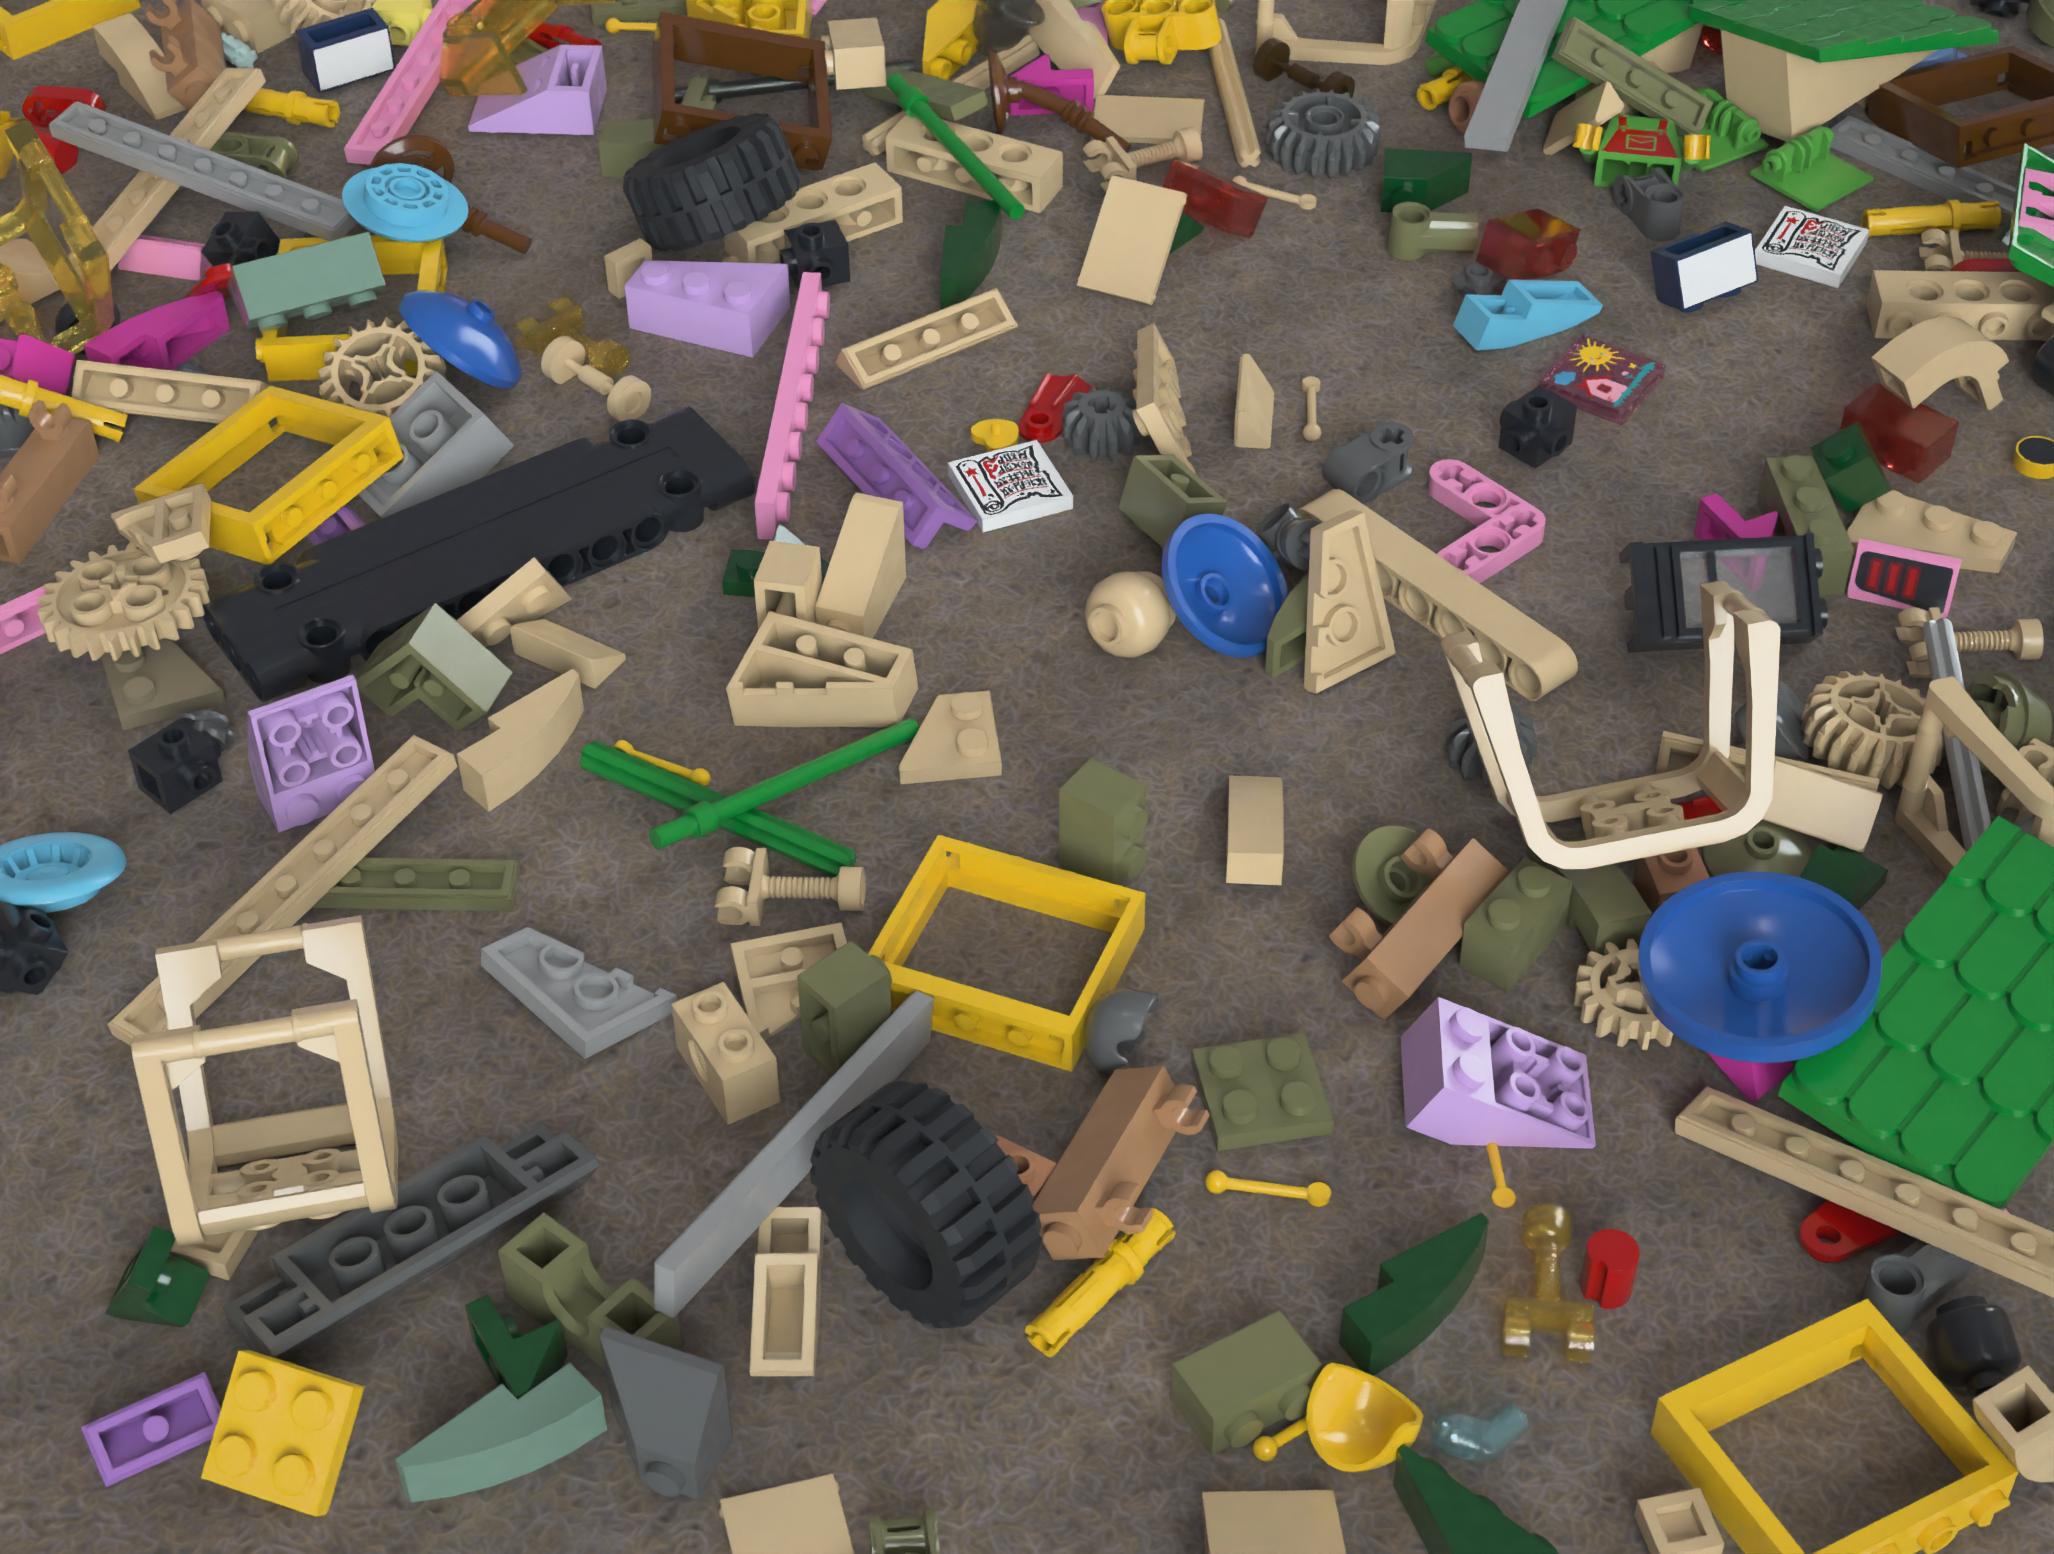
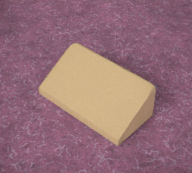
M1609 81L1600 84L1555 114L1543 148L1544 154L1553 155L1574 141L1577 123L1600 126L1623 111L1622 108L1625 106Z
M1243 354L1240 357L1234 445L1244 448L1267 449L1271 445L1274 391L1251 355Z
M546 619L517 623L510 628L514 654L560 674L574 669L579 673L580 683L594 689L626 660L624 653Z
M1777 759L1774 766L1773 799L1762 820L1858 852H1864L1883 794Z

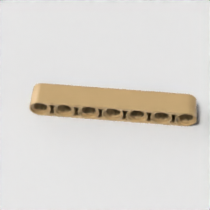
M1332 489L1297 510L1302 518L1317 520L1321 523L1351 509L1364 512L1383 598L1441 639L1448 634L1469 630L1479 643L1482 660H1493L1502 671L1505 684L1528 700L1537 701L1576 675L1578 662L1575 653L1566 642L1340 489Z

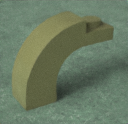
M691 77L680 105L717 111L716 96L709 93L708 78ZM607 118L598 140L602 176L624 178L626 171L634 167V163L647 157L652 151L666 146L654 143L653 118L646 120ZM664 128V134H666V135H672V134H667V128Z

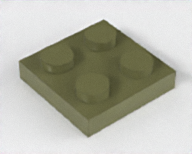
M1305 1032L1191 1049L1192 1068L1204 1108L1210 1115L1208 1122L1217 1151L1333 1134L1334 1119Z

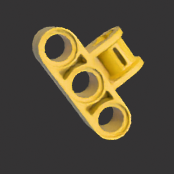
M1107 0L1102 5L1109 42L1116 49L1124 50L1125 58L1129 65H1137L1140 60H1159L1162 65H1169L1173 62L1178 50L1208 49L1218 44L1222 38L1215 0Z

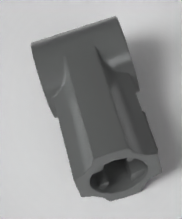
M1918 1239L1898 1255H1884L1874 1261L1859 1302L1868 1299L1895 1331L1902 1336L1911 1329L1916 1315L1970 1275L1974 1263Z

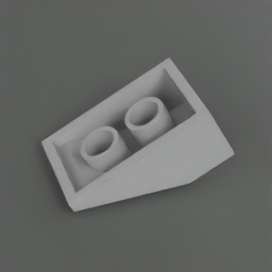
M435 371L389 417L404 458L358 495L381 518H384L483 478L514 445L480 409L438 371Z

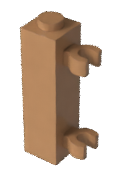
M161 0L168 6L165 11H157L148 3L145 6L146 16L152 23L161 26L164 52L163 57L152 49L149 52L150 61L156 69L166 72L167 92L190 111L226 68L220 24L194 0H186L179 7H177V0Z
M38 400L28 413V417L35 429L0 473V561L20 564L100 457L91 422L89 420L72 418L71 411L66 404L61 403L53 414L47 412L43 400Z
M1427 828L1401 855V858L1409 868L1415 872L1425 874L1431 881L1383 935L1377 932L1371 917L1365 911L1356 907L1329 935L1332 942L1344 952L1354 954L1360 960L1342 982L1356 995L1361 1004L1374 1011L1379 1017L1386 1019L1415 992L1463 936L1465 921L1510 873L1474 838L1452 856L1447 851L1443 839L1435 831Z
M1164 1065L1114 1070L1034 1201L1032 1208L1039 1213L1042 1225L1039 1235L1042 1237V1242L1053 1260L1104 1258L1119 1230L1130 1234L1141 1233L1152 1218L1154 1212L1151 1208L1133 1207L1174 1134L1176 1132L1185 1135L1197 1134L1202 1130L1210 1116L1207 1110L1193 1111L1187 1108L1197 1092L1195 1087L1188 1084L1175 1086Z

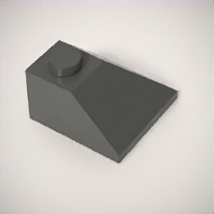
M605 1326L599 1338L611 1408L640 1480L646 1482L652 1490L661 1495L675 1497L678 1494L700 1500L733 1439L724 1365Z

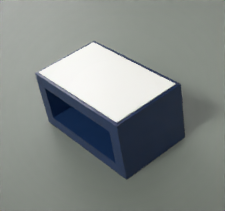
M373 8L295 30L303 74L319 93L362 79L375 77L395 69L389 26Z
M1726 221L1650 250L1657 300L1681 312L1697 311L1707 301L1717 297L1735 296L1742 291L1741 288L1758 282L1752 230Z

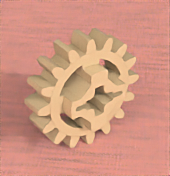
M1628 939L1626 949L1619 950L1612 942L1605 943L1603 956L1593 951L1588 953L1586 966L1579 965L1575 984L1574 1006L1582 1007L1580 1020L1583 1023L1597 1021L1595 1035L1601 1038L1610 1032L1617 1035V1046L1624 1047L1629 1039L1637 1040L1641 1050H1648L1650 1039H1657L1665 1047L1670 1046L1673 1033L1655 1017L1642 994L1638 974L1639 949L1635 940ZM1607 981L1606 987L1601 989V986Z

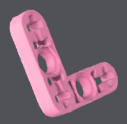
M1441 460L1430 467L1428 479L1429 494L1435 500L1477 526V528L1437 553L1438 556L1478 583H1482L1542 543L1546 519L1539 509L1459 460ZM1491 502L1497 507L1485 508L1477 506L1475 503ZM1481 546H1493L1500 551L1489 553L1483 552L1478 548Z

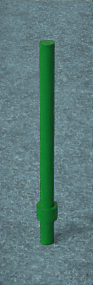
M891 75L887 80V86L899 98L900 107L910 117H916L1011 219L1017 220L1021 218L1025 212V207L929 106V100L917 87H911L901 75Z
M908 718L711 804L707 801H701L685 808L682 811V816L650 829V841L656 849L660 850L690 836L694 839H699L717 831L719 823L914 739L919 726L913 718Z

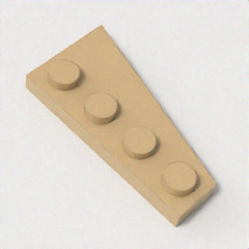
M1153 323L1137 331V349L1133 351L1137 363V368L1133 370L1137 383V388L1133 389V396L1136 402V409L1132 410L1133 418L1137 428L1144 437L1150 434L1161 455H1174L1195 473V469L1186 458L1191 456L1192 452L1190 442L1184 436L1182 427L1186 425V420L1178 400L1181 398L1175 361Z

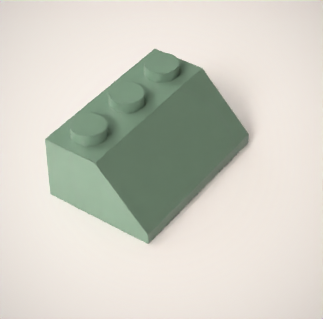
M368 231L234 265L231 268L227 286L246 329L258 326L260 332H267L286 326V319L304 314L305 320H314L331 314V307L349 303L352 309L377 302L376 295L382 294L386 284Z

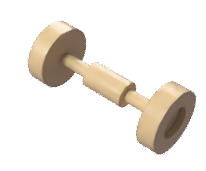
M560 336L553 340L544 351L541 368L546 377L558 384H562L578 374V379L602 395L609 393L607 411L611 417L619 422L636 419L648 409L651 401V389L646 382L636 376L629 375L621 378L614 385L612 378L590 365H584L585 349L581 343L573 338Z

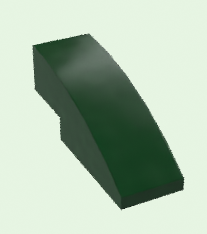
M966 200L964 226L946 225L940 272L941 310L967 300L992 269L999 253L1002 238V208L995 201Z
M1482 1212L1381 1263L1377 1291L1343 1307L1339 1344L1361 1371L1374 1376L1401 1360L1427 1339L1453 1311L1472 1283L1484 1257L1489 1220Z

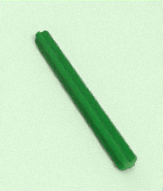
M598 741L585 744L581 750L582 756L579 764L582 769L681 812L685 808L701 801H707L711 804L727 797ZM756 808L719 823L718 828L832 877H836L839 874L841 866L855 867L857 855L852 849Z

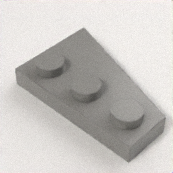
M529 927L481 949V966L584 1059L664 1019L672 1013L671 1003L677 1001V995L662 988L652 993L634 985V975L621 969L615 968L608 973L584 962L583 952Z

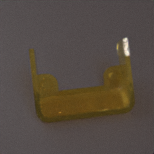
M475 0L464 12L451 17L446 23L447 28L444 30L442 37L439 80L447 94L451 96L524 95L528 89L509 54L559 5L617 3L619 0Z

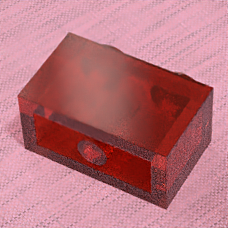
M1175 159L1172 161L1162 186L1163 188L1187 194L1186 204L1182 210L1183 213L1226 233L1247 238L1253 236L1268 200L1267 196L1203 167Z
M1539 208L1489 219L1476 262L1512 280H1532L1563 272L1573 263L1577 255L1578 248L1576 243L1581 229Z
M1875 382L1845 406L1840 430L1859 420L1879 464L1894 473L1920 484L1950 458L1959 421L1922 403L1912 409L1881 385V383Z

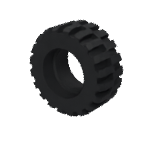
M751 113L747 116H736L727 121L713 123L706 128L690 132L688 135L680 139L677 138L667 143L666 146L652 151L647 157L634 163V167L626 171L623 179V191L646 242L660 251H668L669 249L677 251L682 250L684 247L690 246L692 248L710 240L714 241L723 238L724 235L734 231L737 232L746 228L747 225L767 217L769 213L780 209L785 205L786 201L791 200L800 188L801 176L779 122L766 113Z
M893 1081L885 1084L820 1133L810 1160L812 1163L810 1170L811 1183L817 1187L815 1197L820 1210L825 1211L829 1219L827 1225L834 1237L839 1238L846 1248L845 1254L854 1266L858 1265L867 1275L866 1280L877 1291L881 1290L889 1297V1302L900 1311H909L912 1318L922 1324L932 1323L934 1328L964 1327L972 1323L1028 1277L1035 1269L1042 1247V1237L1039 1235L1042 1227L1040 1216L1032 1208L1034 1198L1028 1184H1023L1017 1174L1019 1168L1010 1154L1007 1156L996 1143L998 1141L997 1137L988 1127L983 1128L974 1119L975 1114L963 1104L957 1105L952 1102L950 1094L943 1090L928 1088L927 1083L919 1081Z

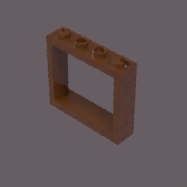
M660 12L652 42L654 143L667 145V143L677 138L680 139L695 130L706 128L719 121L730 120L732 117L741 116L675 104L674 60L808 83L811 127L779 122V125L797 168L814 171L823 170L832 141L827 64L824 54L825 41ZM664 128H667V134H672V135H666V134H664Z
M2009 46L1906 71L1889 82L1879 85L1878 89L1869 94L1868 118L1875 125L1911 142L1916 147L1956 168L2020 153L2024 143L2034 149L2054 144V65L2019 48ZM2005 73V81L1998 82V74ZM2005 89L2031 101L1962 119L1937 107Z

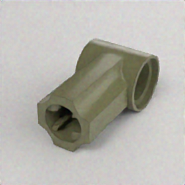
M1417 202L1399 203L1393 207L1387 251L1394 258L1408 261L1421 258L1426 252L1474 253L1478 244L1477 214L1431 212L1428 207Z

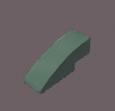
M571 1363L564 1366L519 1399L501 1384L395 1459L403 1493L411 1502L446 1498L492 1487L533 1472L575 1451L607 1430L602 1395Z

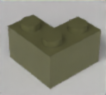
M434 603L379 643L355 679L358 690L388 716L393 717L411 703L420 699L454 730L461 731L489 711L511 676L512 671L458 624L452 616Z

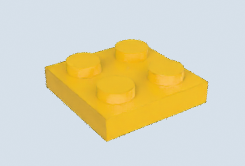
M239 1350L201 1478L315 1517L326 1515L331 1504L365 1387L252 1350Z

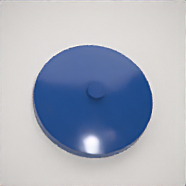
M1756 871L1737 872L1696 882L1671 896L1653 913L1645 926L1639 944L1638 974L1642 994L1655 1017L1683 1041L1705 1052L1732 1060L1774 1063L1798 1060L1822 1053L1853 1035L1868 1019L1877 1002L1881 985L1882 955L1876 934L1865 917L1851 903L1830 889L1812 881L1786 874Z

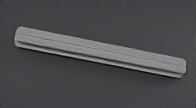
M1947 618L1927 621L1923 626L1932 680L1954 676L1965 690L1952 622ZM1943 733L1964 849L1968 852L1991 824L1979 759L1958 737L1948 739Z

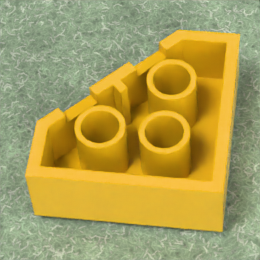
M686 0L687 17L810 39L812 0Z

